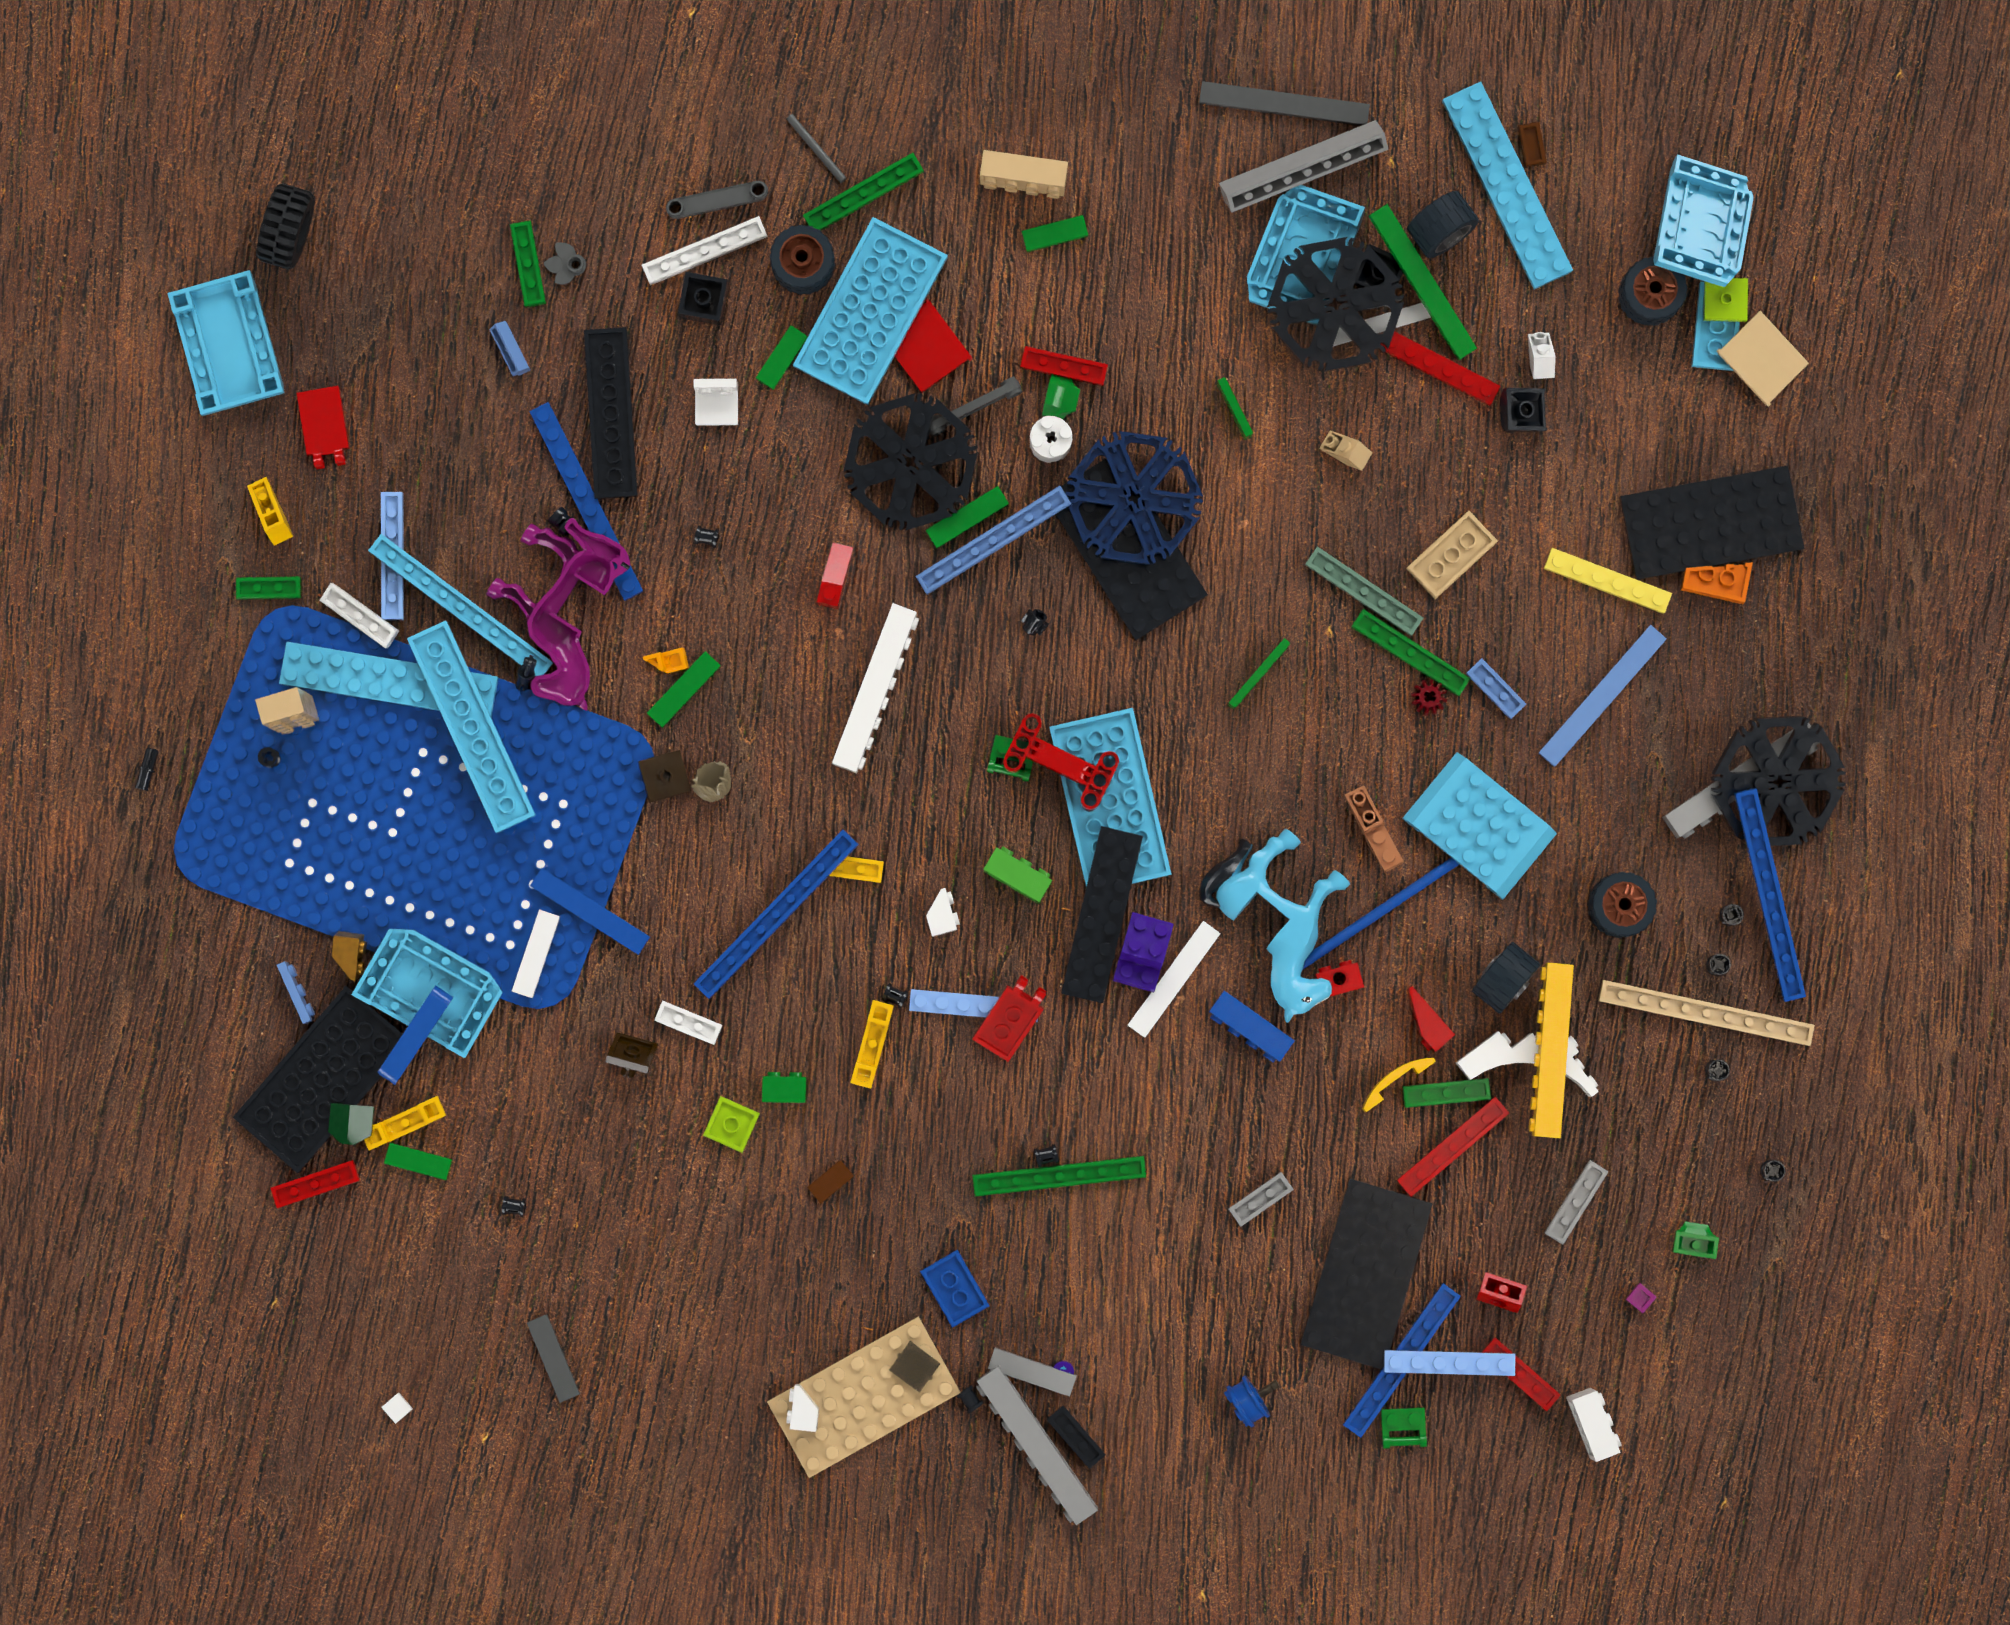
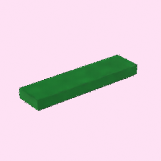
M530 220L510 224L524 306L528 308L546 304L532 222Z
M999 486L957 510V514L953 513L951 514L953 515L952 517L943 519L926 529V533L936 549L1005 508L1009 505V502Z
M1284 638L1230 700L1228 706L1235 709L1289 647V641Z
M705 651L655 703L647 714L663 728L716 673L721 665Z
M1489 1078L1402 1086L1404 1108L1491 1100Z

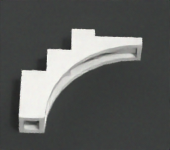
M1497 1031L1455 1063L1466 1078L1471 1080L1484 1071L1500 1065L1511 1063L1534 1064L1535 1053L1538 1054L1539 1045L1535 1044L1536 1035L1534 1036L1533 1033H1529L1510 1047L1511 1041L1504 1032L1500 1034ZM1569 1036L1565 1076L1575 1082L1588 1097H1592L1599 1092L1596 1089L1598 1084L1591 1075L1587 1077L1583 1072L1585 1067L1578 1058L1574 1060L1573 1056L1579 1052L1576 1048L1579 1045L1572 1036Z

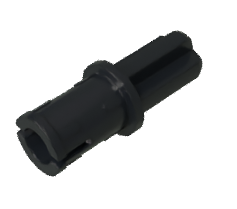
M532 655L525 657L522 666L518 669L519 676L515 686L520 690L523 684L522 691L529 688L530 681L535 676L534 669L537 660Z
M153 748L146 749L142 765L138 767L140 771L135 788L148 791L152 774L155 773L154 767L159 753L158 750Z

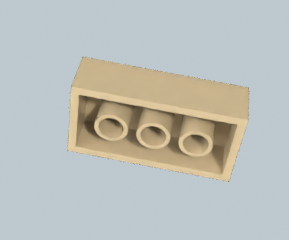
M983 150L980 185H984V188L995 190L997 187L1005 188V191L1016 193L1017 190L1026 191V194L1034 196L1042 193L1047 194L1049 198L1058 199L1059 196L1064 197L1068 162Z
M298 687L255 699L262 725L278 733L281 732L282 735L294 732L293 728L302 726V728L314 726V722L319 721L313 696Z

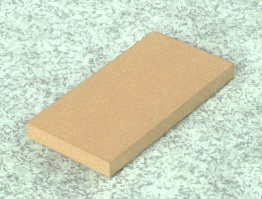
M1468 511L1406 569L1436 599L1498 541Z

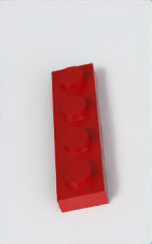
M1025 346L1020 368L1103 386L1108 364Z
M352 1160L271 1187L270 1189L276 1208H281L358 1182L360 1178L355 1162Z
M1494 1337L1481 1353L1512 1352ZM1515 1355V1376L1507 1377L1545 1411H1548L1561 1395Z

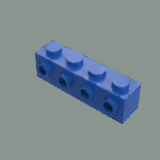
M1225 990L1209 1010V1013L1212 1014L1210 1018L1219 1025L1223 1022L1229 1026L1228 1031L1237 1038L1240 1035L1246 1038L1247 1041L1245 1043L1254 1050L1260 1048L1265 1052L1263 1056L1272 1063L1275 1060L1280 1062L1295 1041Z

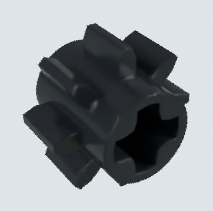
M1029 609L1021 619L1024 623V631L1030 635H1036L1037 633L1041 635L1049 625V623L1045 622L1047 620L1046 614L1039 609L1033 611Z

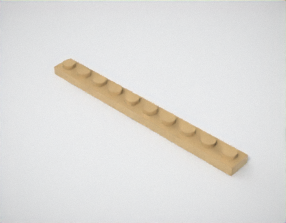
M1602 980L1598 998L1599 1002L1811 1046L1815 1026L1813 1024Z

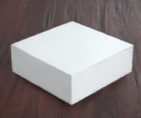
M397 1393L382 1406V1409L395 1424L413 1409L400 1393Z

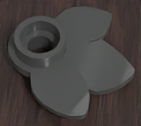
M559 242L555 244L557 255L546 260L544 266L550 272L556 274V284L564 285L570 283L574 276L581 275L585 271L586 261L581 255L576 254L573 246ZM574 262L580 263V266L577 269H574L572 267V264Z

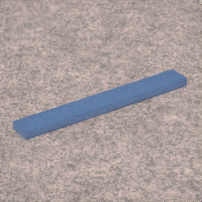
M1058 486L916 575V578L928 595L1072 503L1062 487Z
M1650 625L1538 754L1555 767L1667 638Z

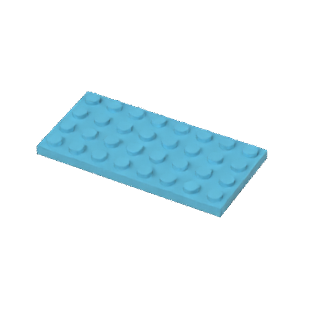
M872 217L798 354L793 367L869 405L943 268L948 255Z
M1133 708L1049 727L1053 746L1094 766L1097 765L1101 755L1107 751H1112L1119 757L1118 767L1099 806L1094 810H1086L1081 805L1080 800L1085 786L1060 775L1085 885L1087 886L1101 826L1143 836L1132 884L1172 875ZM1107 756L1103 759V763L1106 767H1112L1115 765V759ZM1098 775L1094 778V783L1096 786L1101 787L1105 785L1106 779ZM1091 794L1085 796V804L1093 806L1096 803V797Z

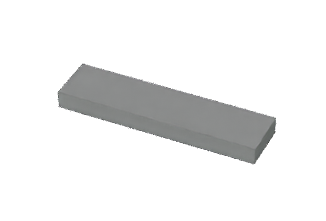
M1589 1160L1544 1234L1563 1245L1608 1171Z
M996 1347L988 1369L992 1370L999 1365L1004 1375L1069 1397L1077 1377L1075 1374L1055 1369L1052 1366Z

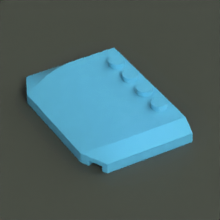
M1677 154L1669 173L1653 259L1654 265L1726 287L1740 271L1743 261L1754 198L1752 191L1748 189L1747 177Z
M1303 185L1294 187L1285 194H1282L1276 202L1247 275L1249 301L1269 309L1276 308L1275 306L1267 307L1282 261L1284 260L1288 264L1285 257L1288 255L1292 260L1297 259V255L1293 251L1295 248L1299 249L1298 247L1301 245L1347 237L1346 246L1350 238H1354L1353 245L1364 216L1365 207ZM1329 249L1312 254V261L1331 282L1341 253L1338 249ZM1289 274L1286 277L1280 295L1284 302L1313 297L1294 274ZM1319 319L1306 322L1317 326Z
M389 929L351 995L409 1026L435 985L453 996V999L428 1037L459 1056L466 1058L503 992L490 972L419 932L406 929Z

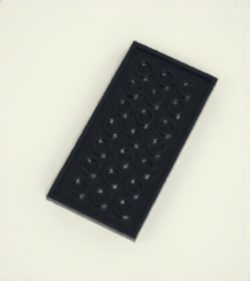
M1107 459L1102 460L1084 472L1086 480L1116 484ZM1067 483L1061 486L1065 494L1075 490L1073 486H1069ZM1130 487L1131 497L1128 500L1129 502L1133 501L1134 504L1136 503L1137 508H1139L1137 500L1140 496L1135 495ZM1093 503L1080 504L1079 511L1086 528L1090 531L1095 530L1113 506ZM1068 507L1055 514L1135 641L1208 596L1178 547L1170 557L1164 549L1166 553L1165 560H1163L1161 554H1155V564L1151 562L1150 556H1147L1150 565L1103 559L1100 557L1104 554L1105 550L1102 549V553L1096 556L1095 553L1099 549L1097 545H1092L1087 549V544L1091 539H1088L1083 545ZM1152 512L1163 540L1171 541L1172 537L1156 512ZM1131 520L1112 544L1113 549L1117 552L1138 554L1142 551L1141 543Z
M1788 466L1619 497L1636 580L1684 572L1686 568L1717 566L1805 549Z
M348 986L343 988L233 1116L237 1122L297 1173L302 1171L332 1136L328 1132L331 1103L358 1105L381 1079L382 1076L377 1074V1072L403 1035L402 1032L369 1004L351 995L353 990Z
M1349 1178L1300 1345L1383 1369L1384 1350H1390L1433 1203Z

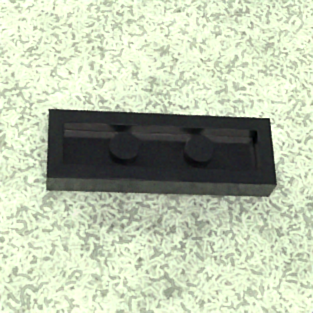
M1064 1405L1047 1418V1421L1089 1469L1106 1455Z

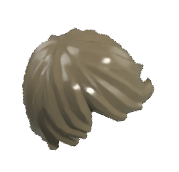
M713 761L708 764L705 763L704 766L701 765V768L697 770L696 778L693 779L694 785H691L694 788L693 791L704 801L715 802L724 799L731 788L729 766L721 761Z

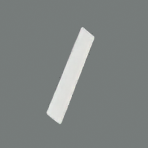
M1423 303L1402 308L1396 328L1431 318ZM1391 312L1365 319V321L1375 333L1384 332ZM1340 327L1333 346L1352 341Z

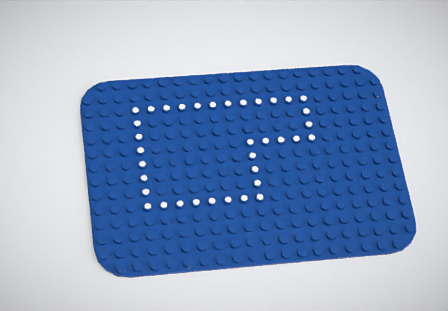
M291 605L275 609L265 616L252 635L176 833L174 853L177 866L184 876L203 889L330 936H334L339 931L364 934V941L367 942L366 949L373 952L377 951L389 929L415 930L490 972L503 992L500 999L522 1007L542 1009L554 1006L569 996L579 979L597 928L535 890L530 885L540 869L543 868L604 908L606 907L647 798L638 761L652 758L654 754L652 747L645 737L628 725L587 710L585 711L574 705L566 706L550 699L537 697L530 689L522 691L523 687L521 686L519 690L514 683L498 678L492 720L536 816L496 833L440 711L300 688L313 696L319 721L314 722V726L308 728L299 726L293 728L294 732L282 735L281 732L278 733L262 725L255 699L295 688L279 684L286 642L418 663L410 645L394 639L389 648H384L351 623L307 607ZM468 667L470 672L490 675L479 670L473 669L471 667ZM265 747L278 751L281 757L279 765L268 768L260 764L258 761L259 751ZM268 754L265 756V758L270 761H272L274 758ZM542 910L560 916V920L534 997L530 998L512 992L538 912Z

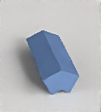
M503 321L494 324L489 330L512 376H520L530 371L507 322Z

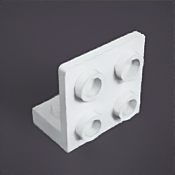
M694 379L695 424L697 426L738 425L737 379Z

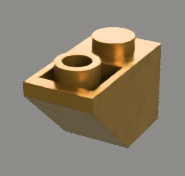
M339 931L333 936L332 957L351 980L356 981L364 973L365 963L362 962V956L366 952L367 942L364 941V934Z

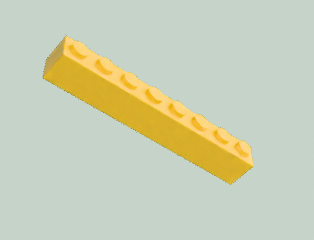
M1545 963V967H1541L1540 980L1544 981L1543 989L1539 990V1002H1542V1007L1537 1013V1023H1540V1032H1536L1535 1044L1539 1045L1538 1054L1535 1053L1534 1066L1537 1067V1074L1533 1075L1532 1088H1535V1097H1531L1530 1109L1534 1110L1533 1118L1529 1120V1131L1532 1132V1136L1561 1138L1574 965Z

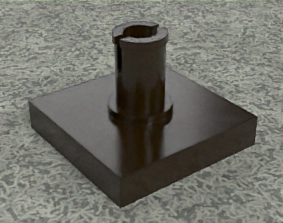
M680 750L638 761L649 803L691 791Z
M617 1032L607 1054L606 1063L621 1066V1075L624 1077L629 1070L627 1078L634 1077L635 1071L647 1074L657 1052L658 1043Z

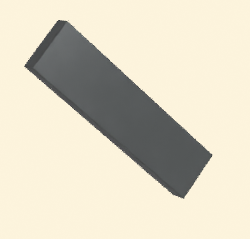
M548 1314L527 1322L559 1402L561 1403L580 1395Z

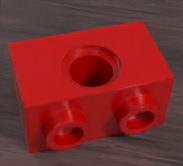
M1351 960L1339 963V968L1331 969V966L1319 968V973L1314 974L1315 979L1323 978L1330 981L1332 986L1330 997L1364 988L1358 963L1352 964ZM1335 973H1341L1344 976L1343 984L1337 985L1334 983L1333 976Z
M1485 1272L1476 1300L1518 1313L1522 1306L1527 1286Z

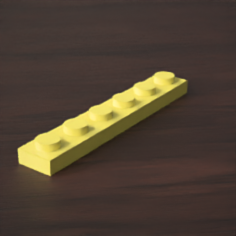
M1551 548L1544 569L1662 614L1665 613L1672 595L1668 591Z

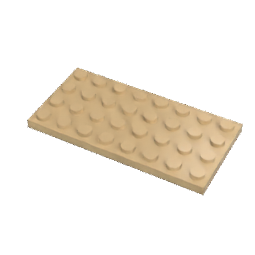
M918 1316L799 1383L819 1407L816 1432L790 1429V1424L786 1423L788 1410L792 1411L793 1402H789L790 1389L770 1399L767 1403L810 1478L958 1395L960 1390Z

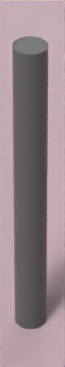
M793 114L789 115L786 120L835 178L840 183L844 182L847 177Z

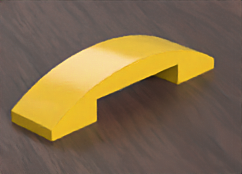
M873 1000L850 1083L872 1088L894 1005Z
M1424 1058L1414 1060L1389 1072L1371 1090L1362 1110L1367 1112L1384 1100L1379 1092L1411 1068L1416 1074H1419L1436 1062L1435 1059Z
M435 1096L411 1109L374 1124L372 1136L364 1139L368 1150L370 1151L446 1116L439 1097Z

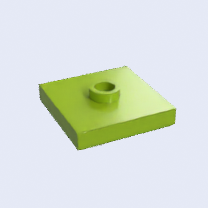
M1733 278L1726 287L1704 281L1703 321L1747 322L1748 278Z
M720 1096L703 1136L743 1153L760 1113Z

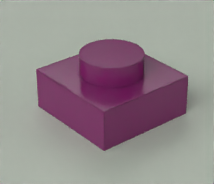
M1638 1283L1625 1300L1643 1314L1657 1297L1641 1283Z

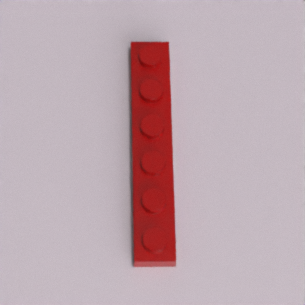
M1395 331L1389 348L1387 349L1383 345L1386 353L1489 406L1492 404L1500 388V385Z
M1496 1097L1492 1098L1399 1177L1397 1182L1412 1197L1505 1118L1509 1112Z

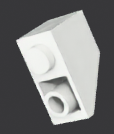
M1543 332L1528 334L1530 369L1533 379L1555 378L1556 356L1550 334Z
M946 888L940 890L926 915L932 937L956 931V925H960L957 912L952 913L950 905L954 904L951 891L946 892Z
M795 1384V1388L790 1389L789 1402H793L792 1411L788 1410L786 1423L790 1424V1429L816 1432L819 1407L800 1384Z

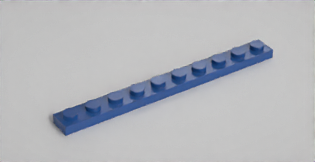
M549 402L529 411L589 531L604 535L620 544L598 499H595L594 491ZM612 562L613 565H614V567H615V569H616V568H617V564L614 563V562ZM631 565L626 572L614 579L624 601L644 592Z
M1753 788L1734 793L1783 1001L1787 1002L1806 997L1757 789Z
M842 829L698 978L694 985L710 999L859 844Z

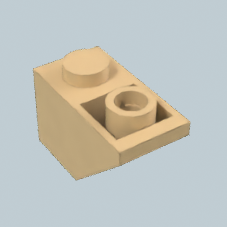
M1331 430L1319 448L1347 466L1361 471L1373 453L1359 440Z

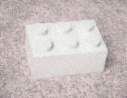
M1588 1388L1567 1396L1566 1399L1589 1458L1598 1462L1621 1453L1619 1447L1622 1446L1620 1439L1611 1429V1426H1613L1611 1416L1603 1409L1605 1401L1602 1394L1592 1388Z

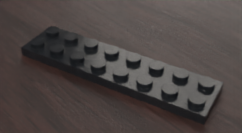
M627 327L584 330L595 499L638 497Z
M1104 826L1100 827L1061 994L1103 1003L1143 839L1142 835Z

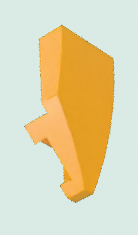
M685 648L643 656V660L668 674L689 669Z

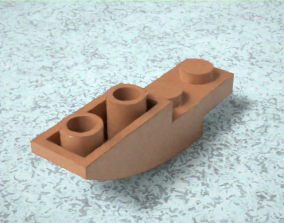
M1363 785L1345 794L1350 809L1384 873L1403 864L1404 861L1385 828L1384 822L1365 786Z

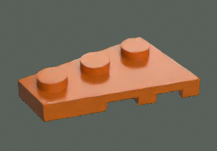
M1753 562L1741 565L1727 564L1717 567L1686 568L1681 590L1744 604Z

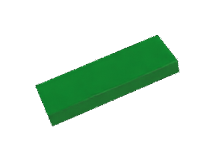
M1081 215L1023 230L1022 236L1028 253L1088 237V231L1084 217Z
M790 325L756 376V379L774 391L802 349L808 336Z
M1223 377L1217 380V386L1244 440L1251 438L1253 431L1227 379Z
M237 577L236 599H301V577Z
M389 1143L384 1164L447 1180L453 1159Z

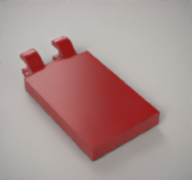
M337 385L296 393L306 455L313 456L314 467L317 470L324 469L323 455L334 454L337 466L346 465L344 450L350 449L340 387Z
M1022 975L1013 988L1008 985L1006 986L972 1037V1040L1007 1062L1014 1055L1044 1010L1039 1004L1046 996V990L1038 987L1033 997L1025 993L1023 990L1028 984V979Z

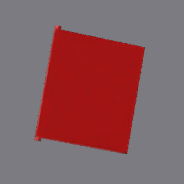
M928 299L925 300V304L920 308L895 355L897 361L921 393L925 392L966 361L973 359Z

